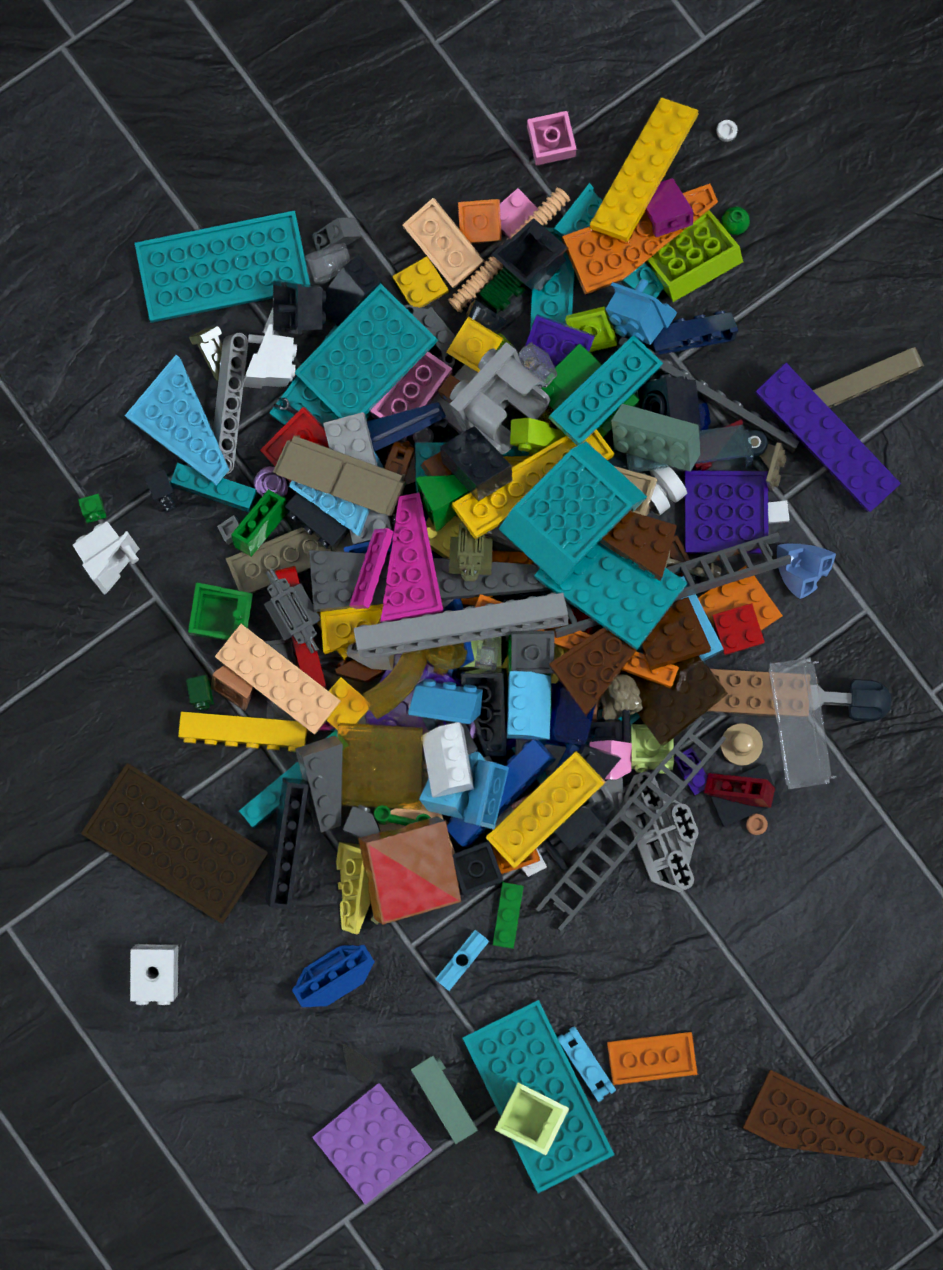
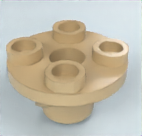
M735 724L729 727L723 734L727 739L720 747L724 757L729 762L738 766H744L753 763L760 756L763 748L762 737L751 725Z

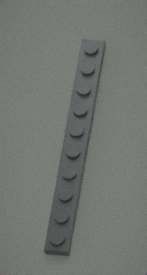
M621 337L617 349L624 345L630 337H627V339ZM665 358L660 359L663 365L656 371L659 374H671L674 378L687 376V379L695 380L690 377L691 374L686 370H678L673 367V363ZM696 380L698 397L737 420L742 419L743 424L753 430L762 432L775 443H781L782 447L793 453L800 441L796 440L797 437L790 432L784 433L779 430L777 424L771 421H764L757 412L747 411L740 402L736 400L731 401L726 398L723 392L710 389L703 380Z

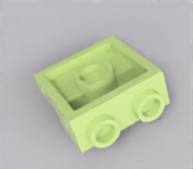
M631 724V769H635L638 773L646 772L648 769L655 770L674 748V738L665 746H661L646 724ZM674 755L665 765L669 770H673Z

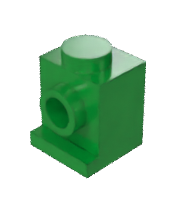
M99 494L78 499L86 523L107 518L102 498Z

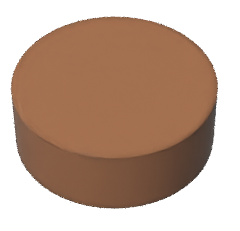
M753 814L746 821V828L752 835H761L768 827L766 818L761 814Z

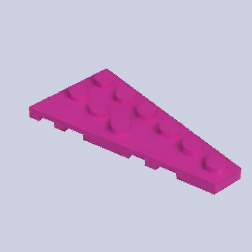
M420 493L399 496L380 622H393L403 618H415L425 614L443 612Z

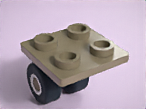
M757 430L750 431L742 440L745 454L751 460H763L769 469L766 479L769 491H774L775 486L778 487L780 483V467H784L786 462L785 450H783L781 443L777 442L776 446L768 444L767 438L762 432Z

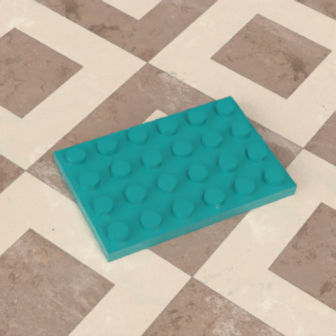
M380 283L295 371V374L339 418L362 412L366 415L439 340Z
M600 542L575 566V571L560 586L541 568L534 575L536 580L557 594L564 593V598L567 602L635 650H638L687 586L686 581L666 567L660 582L654 578V574L647 570L643 571L638 567V564L630 559L623 558Z

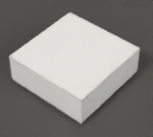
M787 501L768 502V524L790 521Z

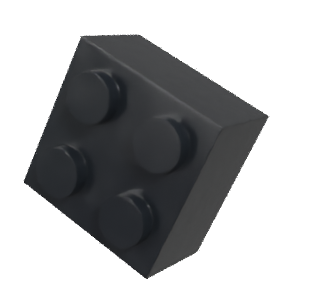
M489 841L452 855L456 876L464 897L504 882Z

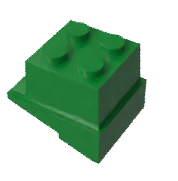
M196 583L188 633L194 636L228 640L240 624L248 629L253 593Z

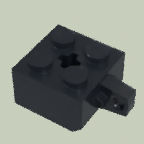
M608 797L599 803L589 802L554 832L570 851L575 847L579 850L593 839L590 836L591 834L595 836L608 825L606 821L610 818L609 814L616 806Z

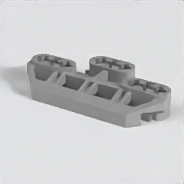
M646 771L633 776L624 795V805L631 798L629 795L632 788L635 793L640 788V782L643 780V777L647 779L652 774L651 772ZM654 777V779L651 782L659 788L656 778ZM646 787L637 799L656 814L666 801L653 791L651 793L653 798L659 801L656 803V807L653 804H649L648 801L651 799L649 793L646 796L643 794V792H647ZM674 800L651 826L650 831L646 832L636 845L650 881L679 893L687 890L694 883V876L689 863L696 838L698 837V828L690 808L686 804ZM632 803L625 811V816L639 828L644 829L640 817L636 816L645 812ZM678 808L686 812L683 816L685 822L690 819L691 823H687L686 826L689 831H693L691 839L688 836L684 837L683 833L686 831L684 825L681 828L678 826V824L682 823L681 817H676L675 815L678 812ZM643 814L645 822L648 824L652 818L647 814ZM630 827L633 837L635 839L638 836V833ZM657 840L654 842L660 859L656 860L651 845L646 843ZM673 855L681 858L679 862L680 868H683L685 865L687 871H682L683 876L689 878V881L686 882L687 886L679 883L678 880L681 879L680 872L676 875L674 874L673 870H678L676 863H671V860L674 858ZM668 867V869H665L664 871L666 873L669 883L662 881L663 876L661 874V871H657Z

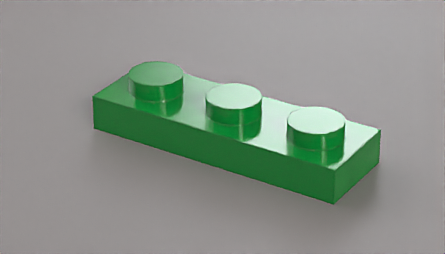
M504 882L502 884L493 946L514 949L524 887L522 885Z

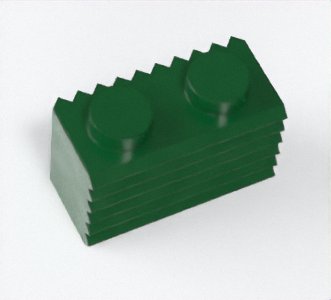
M504 267L480 291L479 298L496 314L500 310L504 312L511 304L509 301L514 296L519 297L524 292L525 284Z
M203 675L186 680L189 702L198 711L210 709V705H214L208 677Z

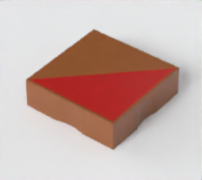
M433 817L409 824L401 829L383 831L358 838L363 865L369 880V895L374 919L382 925L461 902L445 820Z

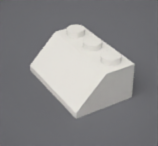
M460 722L439 726L422 735L432 797L473 790L474 784L464 729Z

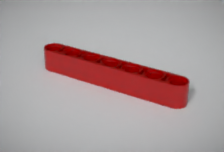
M295 566L275 570L278 579L286 578L290 587L300 584ZM293 636L292 640L300 670L327 690L318 652L315 651L311 644L314 653L311 654L306 643L298 644Z

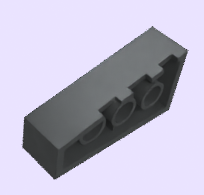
M335 735L296 748L302 778L308 784L307 799L313 824L320 832L341 826L343 743Z

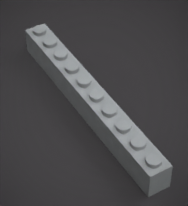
M550 593L547 596H532L523 600H509L499 604L490 603L482 607H467L458 611L449 610L440 614H425L422 617L403 618L399 621H384L375 625H361L354 628L358 658L359 660L506 636L511 635V631H536L568 625V612L564 593Z

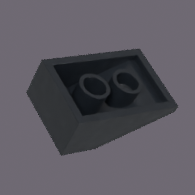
M358 254L342 267L325 291L326 303L322 304V309L339 327L380 283L383 286L384 284Z

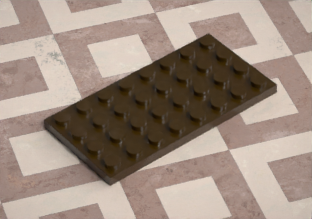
M129 763L125 765L81 833L221 924H224L269 854L261 847Z

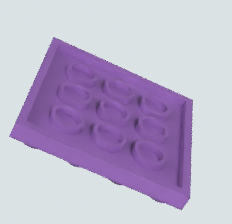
M380 1083L312 1137L365 1205L432 1151L431 1147Z

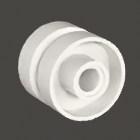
M657 462L649 468L651 476L657 479L649 506L652 512L660 516L670 508L667 497L676 503L687 495V491L679 477L668 465Z

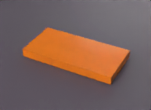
M692 1032L607 1042L613 1085L697 1075Z

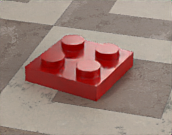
M752 603L712 615L719 641L723 647L724 656L765 643Z

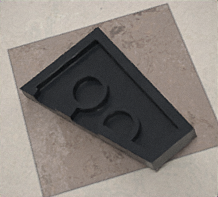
M582 744L579 754L603 780L621 760V757L585 744Z

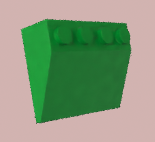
M578 344L543 380L545 385L541 389L548 394L550 398L549 406L554 411L603 365L581 344ZM633 394L623 404L634 407L640 399ZM618 409L597 428V431L604 440L612 432L611 420Z

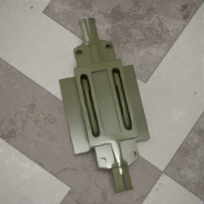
M464 523L459 524V537H451L449 573L461 574L465 581H476L479 575H491L493 538H484V535L474 539Z

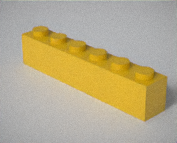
M181 712L178 737L184 739V743L196 744V740L204 741L206 745H217V742H224L225 746L238 747V744H246V748L258 749L259 745L267 746L268 750H279L280 747H285L290 752H296V748L306 745L307 728L298 721Z

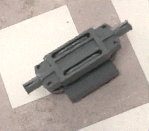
M274 569L270 570L273 578L269 571H267L265 574L271 582L267 590L272 598L264 605L283 639L286 641L294 636L298 644L306 643L311 654L314 653L311 644L315 651L319 650L313 640L317 633L312 625L321 621V618L317 612H314V606L301 583L295 587H290L286 578L278 579Z

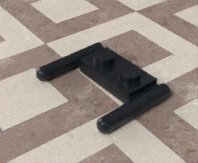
M572 697L567 698L569 742L631 741L630 710L624 709L622 711V720H576L575 701Z

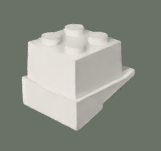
M269 324L265 336L249 334V343H259L261 345L258 353L252 357L244 377L243 387L262 389V386L287 387L289 381H292L295 376V365L292 364V361L296 357L297 345L293 344L294 338L272 335L273 325Z
M108 522L98 524L91 533L79 537L76 543L73 544V547L84 563L83 567L104 595L121 577L119 573L129 561L134 564L139 560L136 556L139 547L129 533L126 531L119 537Z

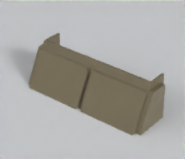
M295 435L292 440H287L273 473L389 516L397 512L399 496L403 495L407 483L404 481L406 474L400 475L302 439L300 435Z

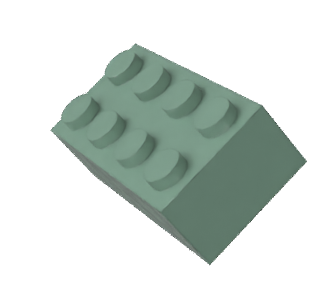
M625 404L620 406L611 420L614 450L691 471L700 456L699 425Z

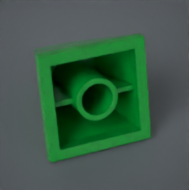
M454 475L420 476L416 478L421 502L437 532L457 515L452 508V503L470 492Z

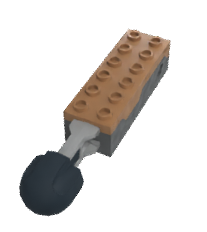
M710 669L728 694L706 711L704 715L806 720L809 710H816L821 705L849 706V717L853 721L872 722L886 716L892 701L888 689L880 682L873 680L854 679L851 682L849 693L825 692L818 685H810V675Z

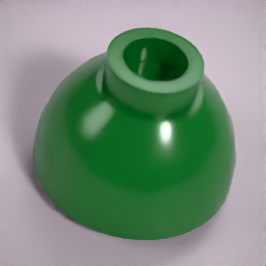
M735 206L724 212L721 222L728 233L739 235L748 229L750 217L745 209Z

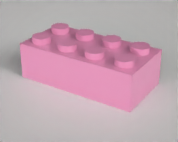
M427 352L370 411L371 417L378 419L429 405L439 393L438 390L450 374L452 375V368Z

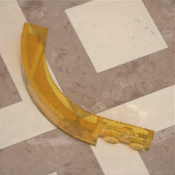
M429 649L402 653L392 672L381 683L363 693L369 710L376 719L381 718L396 708L410 694L423 674L429 656Z

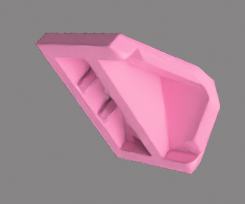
M613 740L589 742L591 747L621 757V760L605 779L617 780L631 772L632 743Z

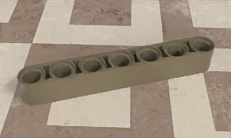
M916 347L813 391L829 408H832L923 368L924 364Z

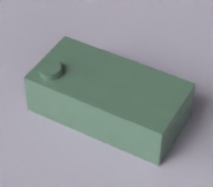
M433 1055L411 1070L453 1141L457 1144L478 1131L444 1074L445 1066L439 1057L435 1059Z

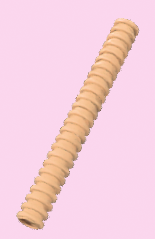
M556 188V192H552L551 197H547V201L542 202V206L538 207V211H534V215H530L529 220H525V224H521L520 229H516L515 232L518 233L533 218L542 226L547 225V221L552 220V216L556 215V211H560V207H564L566 205L565 202L570 201L569 196L561 188ZM489 257V261H485V265L480 266L479 271H475L476 274L471 276V280H467V284H463L462 289H458V293H454L453 298L448 299L449 303L458 312H462V308H466L467 303H470L472 298L475 299L476 294H479L486 284L488 285L489 280H492L493 276L503 269L504 265L495 257Z

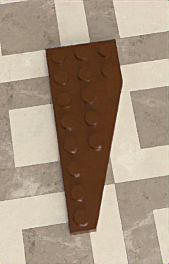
M769 1070L742 1127L784 1148L917 1166L925 1148L924 1145L772 1070Z

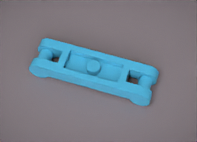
M575 1026L570 1028L569 1032L565 1035L561 1034L557 1037L598 1102L602 1101L603 1097L608 1093L612 1094L616 1091ZM575 1039L578 1044L571 1048L568 1042ZM602 1080L605 1086L598 1090L595 1084Z

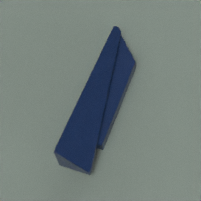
M436 402L367 421L374 452L446 418L441 404Z

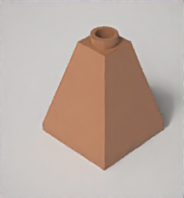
M226 665L216 670L212 675L211 688L245 711L254 687Z

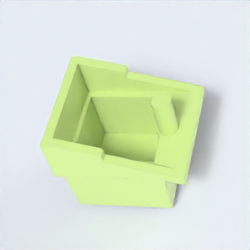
M517 1083L495 1130L547 1155L569 1108Z

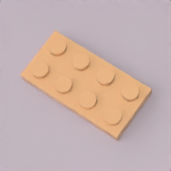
M434 198L403 224L404 228L453 288L485 262Z

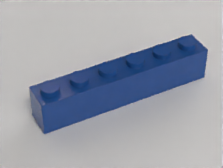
M535 739L527 741L522 746L523 750L508 760L507 767H509L498 817L556 760L540 741ZM451 817L447 825L448 832L464 847H469L487 829V827L466 823L464 819Z

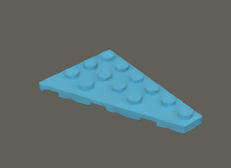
M175 355L126 413L125 417L213 484L217 485L230 469L182 360L179 356Z

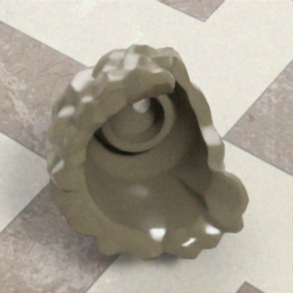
M618 675L601 696L603 704L602 717L605 720L619 719L622 717L624 709L630 710V715L642 710V701L639 697L640 690L637 688L633 678L628 675Z

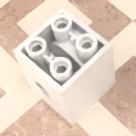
M136 944L131 949L130 1001H136L138 1005L149 1004V1001H157L158 1005H169L178 996V945ZM150 967H156L159 974H153Z

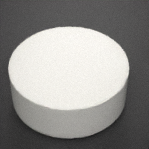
M724 120L717 127V136L722 141H732L736 137L737 126L731 120Z

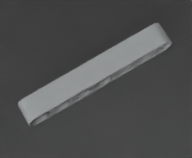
M242 333L228 335L223 340L213 423V433L230 469L226 474L232 472L235 463L248 339ZM234 339L237 340V348L233 344ZM231 359L235 361V368L231 365ZM229 379L233 382L232 388L229 386ZM227 399L231 403L230 409L226 405ZM225 420L228 422V429L224 427ZM222 441L226 443L225 450L222 448Z

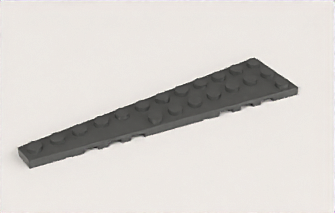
M309 550L314 612L352 608L349 604L366 554ZM390 555L385 557V563L382 566L370 606L383 604ZM433 558L441 600L479 597L480 594L495 596L550 590L534 578V575L540 569L535 564L492 562L491 575H479L476 581H465L461 574L449 573V559Z

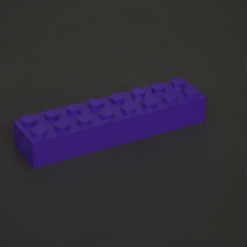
M787 363L783 364L754 392L867 512H871L901 484Z

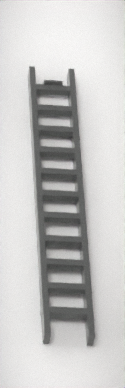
M777 532L667 567V569L674 574L682 572L689 586L680 593L676 599L678 600L791 564V556L787 555L772 559L773 553L769 544L779 542L780 535ZM760 548L766 562L753 566L747 551ZM740 554L747 568L734 572L727 558ZM721 560L727 575L714 578L708 564ZM701 566L708 581L695 584L688 570ZM565 600L571 624L555 629V636L559 638L578 631L584 632L587 628L600 624L592 618L577 622L571 610L575 606Z
M701 716L536 908L540 912L547 902L553 899L555 901L554 904L563 912H568L570 915L558 928L560 931L568 925L727 739L722 736L716 745L710 749L692 733L704 720ZM688 738L707 753L698 766L678 750ZM674 754L693 769L684 782L665 766ZM660 770L680 785L670 798L651 782ZM647 786L666 801L656 814L637 799ZM632 803H635L652 818L643 830L624 815V812ZM619 818L638 833V836L629 846L610 830ZM606 834L625 850L615 862L596 846ZM592 850L611 866L602 878L583 863V860ZM578 866L597 882L588 894L569 879ZM564 883L568 884L584 898L574 910L555 894Z

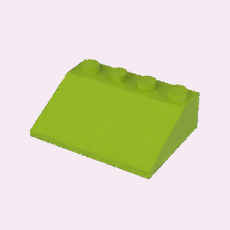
M709 210L696 220L693 225L685 229L647 260L646 263L664 286L663 290L674 302L743 263L740 246Z

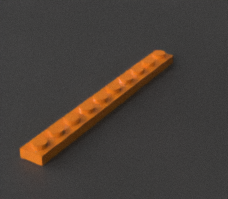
M480 594L475 608L490 603L499 604L503 602ZM564 626L536 630L554 631V645L568 651L591 636L585 632L578 631L556 638L555 629ZM635 652L622 670L671 688L679 667L670 664L650 670L645 655Z

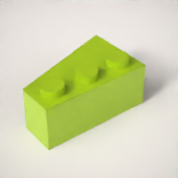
M532 418L511 420L510 444L518 447L520 451L528 452L531 456L566 436L558 427L557 429L549 427L547 422Z

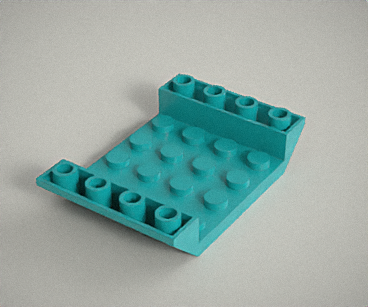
M584 442L572 448L512 508L499 527V531L560 586L575 571V566L630 510L634 512L647 499V496L590 444Z

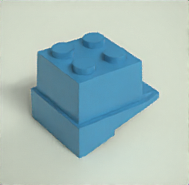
M641 279L635 290L612 282L611 286L614 287L616 292L606 307V311L615 328V332L622 337L627 336L631 338L634 335L640 342L651 345L663 327H669L677 312L666 303L663 305L655 297L642 293L648 285L645 279Z

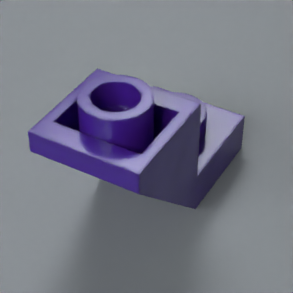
M692 747L683 752L697 766L701 762ZM677 756L674 760L683 779L686 780L693 769ZM703 768L687 784L694 796L705 790L708 776Z

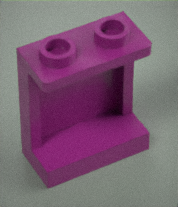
M674 179L661 181L645 210V213L652 222V233L655 237L693 225V209Z

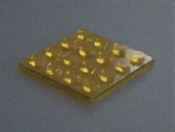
M339 723L338 739L343 743L341 805H362L364 807L384 805L388 808L421 810L422 802L419 798L422 794L423 728Z

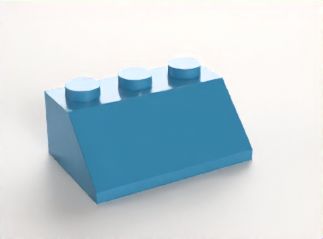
M423 679L415 687L408 715L471 724L481 714L483 690L477 689L474 685L460 687L456 686V683L453 682L440 684L436 683L433 679Z
M478 760V764L475 765L473 771L475 776L473 781L474 789L469 790V802L464 809V822L495 829L509 767L494 762Z

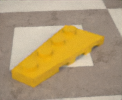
M383 604L371 605L367 609L348 608L320 612L324 654L356 643L354 628L361 625L380 624Z

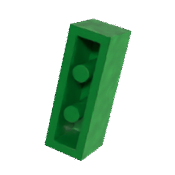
M268 489L231 534L235 548L252 557L288 513L285 508L287 505L285 498Z

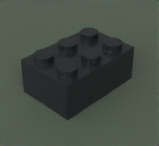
M475 426L440 446L443 464L471 492L478 502L513 481L511 464Z

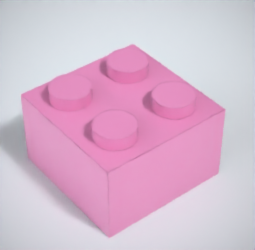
M567 111L527 119V130L536 165L576 157V145Z

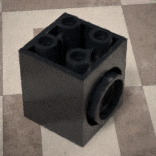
M671 374L661 375L658 380H647L646 384H643L638 389L640 409L697 424L699 429H701L696 380L687 379V376L674 378Z

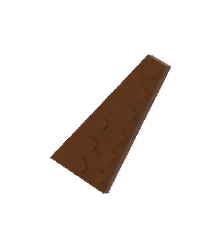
M629 511L599 542L623 558L632 560L643 571L647 570L654 574V578L661 582L677 525Z
M603 627L551 662L549 666L584 715L587 716L637 650Z

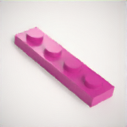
M389 528L374 529L349 604L354 609H367L372 602L394 533Z

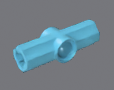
M474 930L435 980L450 991L489 941ZM461 954L468 957L467 965L459 966L456 963L457 956Z

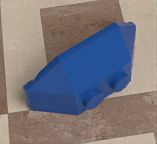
M365 945L339 946L305 967L292 991L301 1007L328 1006L362 985L375 961Z

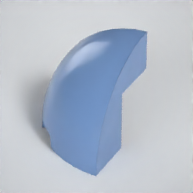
M806 544L777 545V558L787 555L791 556V564L779 567L784 583L799 599L808 596L818 588L816 584L819 579L829 574L836 553Z

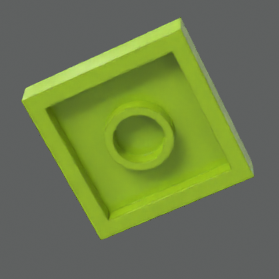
M606 307L566 316L565 320L568 326L595 335L589 352L617 346L618 341Z

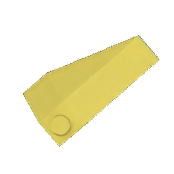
M339 842L336 866L337 870H340L341 882H338V890H342L343 900L340 903L342 930L359 934L371 903L369 880L363 865L360 845Z

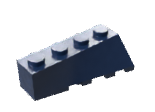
M719 311L715 312L714 316L705 317V315H698L693 317V320H674L668 328L663 327L651 343L655 356L734 341L738 328L732 313Z

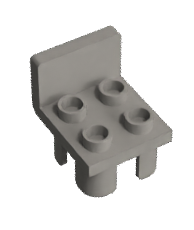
M507 342L499 351L492 348L484 354L478 365L479 373L467 365H464L454 377L460 380V382L451 392V403L442 399L439 393L430 402V404L436 402L441 404L446 415L444 419L448 420V425L459 434L475 426L501 455L507 453L513 447L510 444L511 432L501 424L507 416L504 409L509 403L526 417L538 420L550 402L548 394L541 389L545 385L544 382L521 364L516 349Z

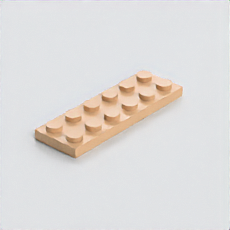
M240 624L215 656V658L314 735L341 702L242 624Z

